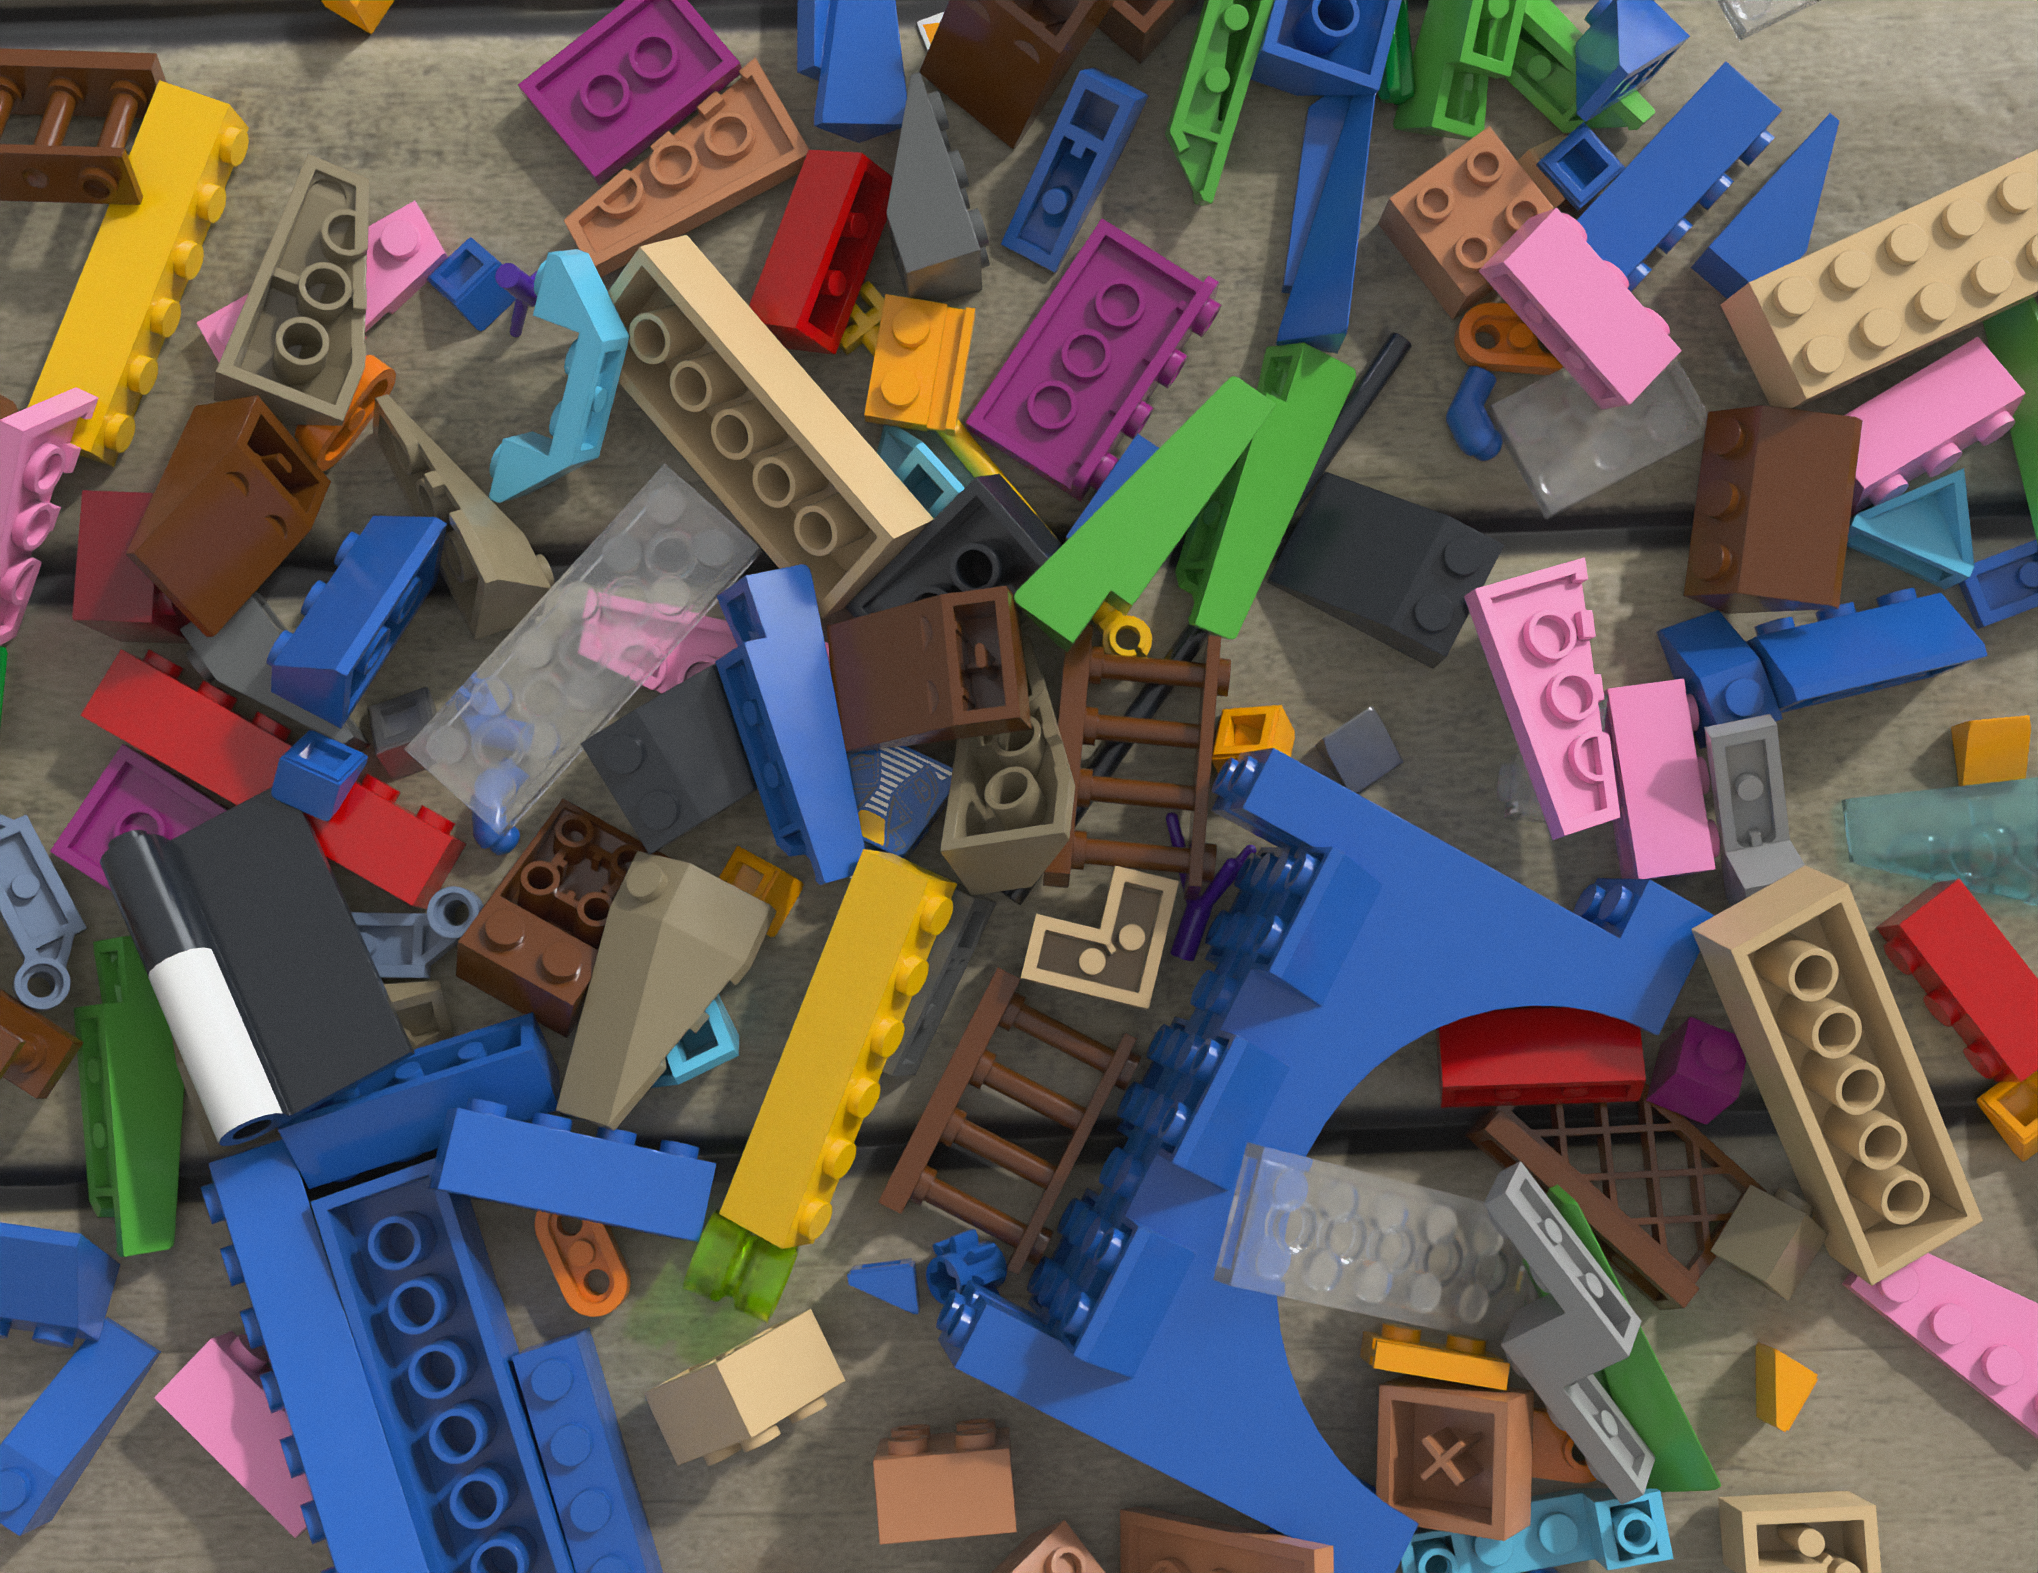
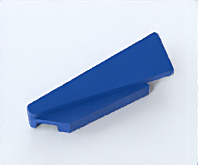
M798 0L797 73L819 81L814 114L815 127L857 143L902 128L907 91L896 0Z
M1376 94L1324 95L1308 107L1305 117L1281 293H1288L1290 296L1277 334L1276 345L1306 343L1322 352L1338 354L1346 337Z
M800 564L746 575L717 595L720 607L738 647L716 660L715 663L776 844L789 857L806 855L811 861L816 876L815 881L821 886L853 876L865 847L812 574L807 565Z

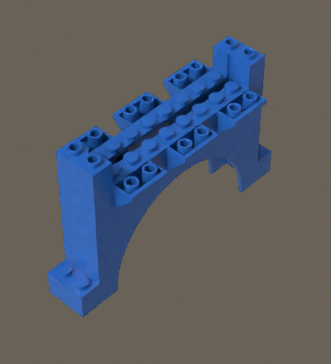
M1275 748L1240 753L1237 760L1230 757L1219 771L1212 787V792L1217 794L1218 797L1211 811L1277 847H1261L1258 855L1251 853L1243 862L1234 882V886L1240 890L1229 912L1224 909L1221 910L1207 932L1205 943L1211 947L1204 960L1217 967L1214 972L1207 970L1195 986L1190 1004L1196 1008L1190 1020L1175 1016L1170 1026L1163 1024L1157 1030L1147 1050L1146 1057L1152 1062L1140 1084L1134 1081L1124 1093L1117 1110V1116L1122 1118L1117 1131L1128 1136L1129 1139L1124 1149L1116 1147L1107 1158L1099 1177V1183L1105 1185L1101 1194L1087 1188L1081 1200L1073 1198L1065 1208L1057 1228V1232L1062 1237L1051 1259L1043 1256L1028 1282L1027 1291L1032 1294L1028 1304L1037 1314L968 1280L962 1294L955 1291L952 1292L942 1307L936 1323V1328L942 1331L938 1341L956 1369L1271 1527L1265 1532L1333 1546L1334 1573H1395L1419 1524L1376 1496V1487L1351 1473L1331 1450L1317 1430L1301 1400L1288 1365L1280 1331L1277 1302L1279 1246L1283 1221L1293 1186L1305 1158L1334 1111L1375 1067L1400 1048L1426 1033L1461 1018L1496 1009L1522 1006L1570 1007L1589 1010L1623 1020L1653 1035H1659L1700 952L1691 929L1715 915L1650 879L1597 878L1595 884L1589 885L1582 892L1573 913Z

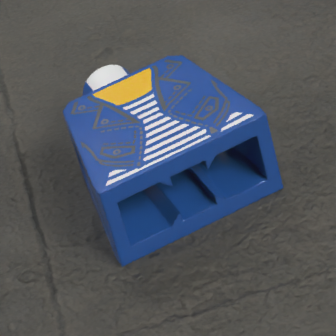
M907 746L846 753L865 849L893 853L908 860L947 806L953 768Z

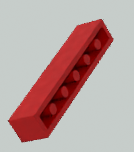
M122 649L119 651L80 716L235 805H239L273 786L279 758L293 746L292 743L286 741L292 732L290 728L257 711L251 721L232 710L238 700L237 698L205 680L202 681L198 689L178 679L184 669L183 667L148 649L143 659ZM368 773L362 783L358 781L354 783L340 808L329 821H323L307 814L326 857L406 903L423 909L428 908L431 898L440 890L467 843L450 834L456 823L424 805H421L417 814L412 813L395 803L401 794L400 791Z

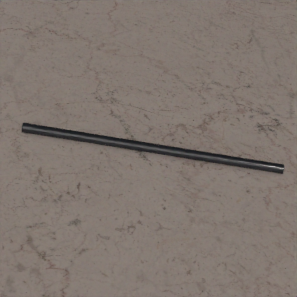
M1394 332L1390 334L1348 394L1293 516L1411 349V343L1402 335ZM1188 622L1163 659L1192 662L1211 633L1192 626ZM1146 683L1123 717L1152 719L1174 686ZM1105 741L1086 769H1093L1092 776L1111 777L1134 743ZM1076 807L1075 828L1089 808ZM1039 879L1032 887L1000 892L1021 906Z

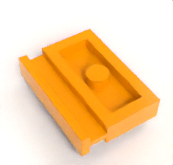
M885 294L864 413L865 422L926 432L927 430L946 432V435L955 436L976 317L975 308L966 307V310L948 307L945 303Z
M1383 1323L1381 1334L1363 1331L1360 1358L1375 1369L1507 1390L1510 1363L1504 1362L1502 1358L1492 1352L1485 1351L1486 1340L1459 1334H1447L1446 1345L1421 1341V1329L1392 1323Z

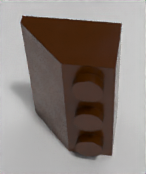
M1766 405L1708 412L1683 596L1727 614L1839 609L1863 420L1853 416Z

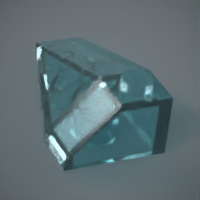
M2038 777L1842 800L1850 863L1922 880L1930 879L1941 882L1960 878L1969 891L1986 895L1995 894L2025 901V904L2038 906Z

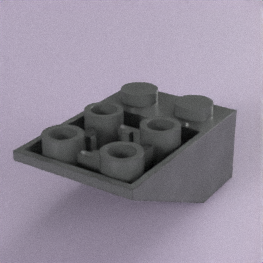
M918 72L910 77L887 208V220L892 254L906 296L908 298L943 303L982 290L981 269L990 266L986 246H989V240L979 209L967 211L970 209L966 188L969 187V181L959 150L951 151L946 133V129H949V123L941 96L938 91L927 93L921 73Z

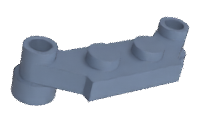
M0 814V918L23 960L22 966L13 979V994L26 1007L36 1012H44L57 1007L66 998L71 984L66 966L74 936L84 932L87 927L27 814L15 820ZM36 977L45 979L51 988L50 995L42 998L32 995L28 990V980Z
M450 886L434 894L428 904L427 913H351L381 978L430 979L431 965L458 945V941L484 905L474 892L465 888ZM466 904L469 916L462 925H458L455 920V912L460 905Z

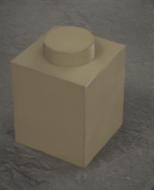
M1750 1184L1711 1252L1733 1271L1789 1301L1828 1234L1810 1218L1814 1208L1803 1199L1782 1188H1778L1774 1196Z

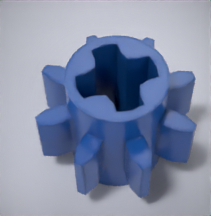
M970 1229L933 1244L932 1247L937 1257L933 1258L927 1266L926 1280L931 1294L939 1303L944 1305L950 1294L954 1291L962 1294L968 1280L1000 1295L996 1288L1005 1282L1007 1264L1002 1251L995 1243L988 1240L978 1242L976 1229Z

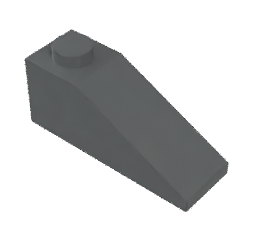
M255 591L214 637H206L192 622H189L180 629L193 647L186 652L187 658L207 682L211 683L216 679L258 702L360 752L371 745L351 716L348 717L340 729L271 692L272 667L266 663L267 657L277 638L287 628L261 594Z
M928 869V870H930V871H932V872H934V873H936V874H939V875H941V876H943V877H945V878H947V879H949V880H952V879H950V878H948V877H946V876H944V875H942V874H940V873H938V872H936V871H934V870H932V869ZM956 882L957 886L951 898L953 912L949 923L936 936L927 958L929 971L926 981L920 991L912 996L902 1022L904 1023L905 1030L902 1041L897 1050L887 1058L882 1070L891 1076L916 1075L997 902L981 894L971 896L966 887Z

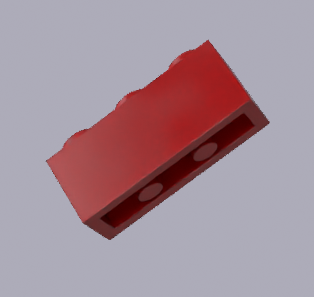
M808 150L750 301L749 307L786 349L836 355L887 220V208L893 180L891 175L861 152Z
M1960 878L1932 884L1876 927L1887 942L1883 945L1887 957L1901 972L1914 976L1927 993L1923 997L1926 1007L1940 1023L1947 1027L1952 1026L1967 1045L1963 1049L1965 1057L1978 1073L1987 1079L1993 1078L1995 1082H2023L2038 1070V978Z
M1522 1006L1514 1007V1009L1492 1010L1461 1018L1436 1029L1441 1108L1639 1101L1646 1082L1640 1028L1623 1020L1593 1011L1570 1007Z

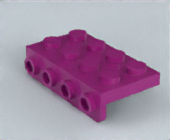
M1101 218L965 422L966 429L1081 502L1090 487L1097 491L1119 461L1112 454L1126 435L1133 440L1137 433L1139 434L1154 410V407L1147 404V401L1157 386L1161 384L1168 389L1177 378L1188 358L1181 350L1194 332L1203 337L1210 328L1222 306L1215 301L1220 282L1210 276L1204 282Z

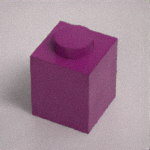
M1689 1017L1660 1045L1646 1101L1707 1125L1739 1097L1747 1060L1737 1036Z

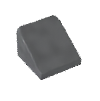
M427 687L367 707L375 754L391 778L400 779L440 765L451 759L449 746L431 693Z
M1370 706L1322 738L1315 745L1340 784L1355 793H1358L1403 763L1388 731L1373 706Z

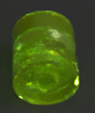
M716 1209L710 1217L696 1247L684 1279L683 1289L714 1302H718L726 1295L732 1297L735 1311L768 1324L785 1289L801 1246L781 1249L720 1215V1210Z

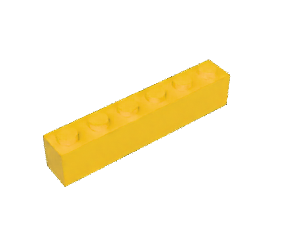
M161 80L158 82L129 154V160L143 194L141 205L109 204L28 404V407H31L75 387L98 397L92 419L78 418L70 443L81 448L80 456L112 467L115 466L119 453L124 452L132 442L135 433V413L142 396L148 394L156 382L158 375V363L156 360L165 338L170 337L179 324L181 316L180 300L188 280L194 279L201 269L204 257L203 242L211 223L217 222L224 211L226 204L225 187L233 167L239 166L244 160L249 144L247 133L249 127L230 104Z
M863 849L719 1212L720 1215L781 1249L814 1244L815 1239L824 1232L832 1216V1205L830 1202L839 1179L848 1172L855 1159L856 1145L854 1141L862 1121L871 1113L879 1099L880 1084L878 1081L886 1060L897 1050L902 1041L905 1030L902 1021L911 998L920 991L926 981L929 971L927 958L935 938L945 929L953 912L951 898L957 886L956 882L893 853Z

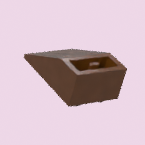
M949 0L919 72L1010 148L1016 149L1115 0Z
M258 395L197 405L191 413L126 555L206 637H214L309 533L331 481Z
M1007 586L941 594L827 626L831 677L846 753L1032 730L1020 611L1014 601V595Z
M562 799L458 941L456 977L524 1015L533 1012L537 1022L568 1038L581 1018L610 906L637 852L648 853L643 843L571 802ZM659 851L652 853L653 855L670 858Z

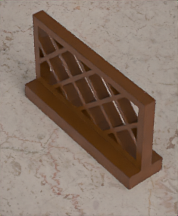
M1646 1083L1640 1100L1637 1101L1639 1125L1609 1126L1607 1102L1593 1103L1596 1127L1565 1128L1563 1104H1549L1552 1129L1532 1130L1512 1112L1516 1105L1494 1106L1488 1114L1481 1116L1465 1136L1503 1170L1521 1161L1546 1195L1549 1188L1557 1184L1565 1190L1580 1206L1609 1265L1659 1310L1684 1309L1700 1289L1695 1285L1696 1282L1717 1257L1711 1252V1249L1750 1184L1767 1192L1685 1117L1646 1101L1650 1087ZM1652 1114L1664 1124H1653ZM1674 1132L1685 1142L1688 1169L1658 1170L1654 1133ZM1640 1133L1644 1171L1614 1172L1610 1135ZM1597 1135L1601 1173L1581 1174L1569 1163L1566 1137ZM1553 1137L1554 1149L1542 1138ZM1701 1157L1712 1167L1702 1168ZM1722 1175L1742 1193L1727 1213H1707L1703 1176ZM1689 1177L1693 1215L1664 1216L1659 1178ZM1615 1180H1646L1650 1217L1630 1218L1618 1207ZM1602 1181L1603 1193L1591 1182ZM1720 1221L1710 1234L1709 1222ZM1665 1224H1695L1698 1251L1685 1267L1668 1252ZM1651 1225L1652 1237L1640 1226Z

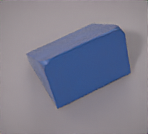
M1585 122L1581 123L1536 164L1577 211L1605 189L1625 169L1623 164Z
M472 237L468 238L426 279L479 331L485 330L516 300L513 295L500 287L496 282V271L502 263Z
M309 730L279 758L271 794L278 801L323 821H329L338 811L364 769L368 756L320 733Z
M912 1258L854 1265L847 1274L848 1285L912 1314H919L921 1306L916 1261H912Z

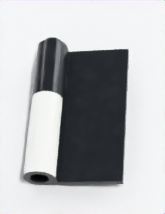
M272 787L172 840L162 835L148 834L145 830H132L120 834L109 842V849L100 859V865L217 1141L221 1146L241 1144L266 1134L415 1054L307 814L276 800L271 794Z

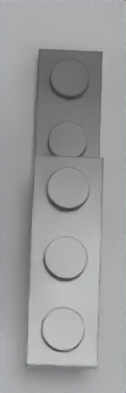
M1770 714L1704 727L1716 824L1720 838V856L1725 896L1731 906L1805 865L1790 841L1778 728Z
M1519 1161L1499 1172L1483 1205L1488 1210L1490 1221L1495 1230L1503 1238L1511 1240L1529 1264L1531 1275L1536 1284L1544 1292L1550 1294L1515 1311L1501 1346L1505 1350L1507 1360L1512 1369L1520 1377L1526 1378L1543 1400L1552 1422L1559 1429L1566 1431L1583 1453L1593 1476L1599 1482L1605 1483L1622 1505L1644 1495L1656 1457L1593 1374L1630 1356L1642 1321L1523 1163Z

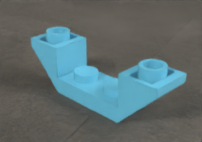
M578 249L548 252L547 259L540 265L534 281V292L537 300L533 316L579 333L578 339L570 346L565 359L564 369L566 375H568L563 400L555 407L550 419L549 432L553 439L532 431L502 440V444L498 446L492 456L489 469L490 476L493 478L489 498L498 503L528 495L597 459L600 455L630 336L589 253Z
M1574 1488L1531 1496L1530 1526L1505 1541L1417 1527L1400 1561L1402 1573H1521L1594 1559L1606 1570H1614L1674 1558L1660 1490L1645 1489L1643 1496L1621 1505L1609 1488Z

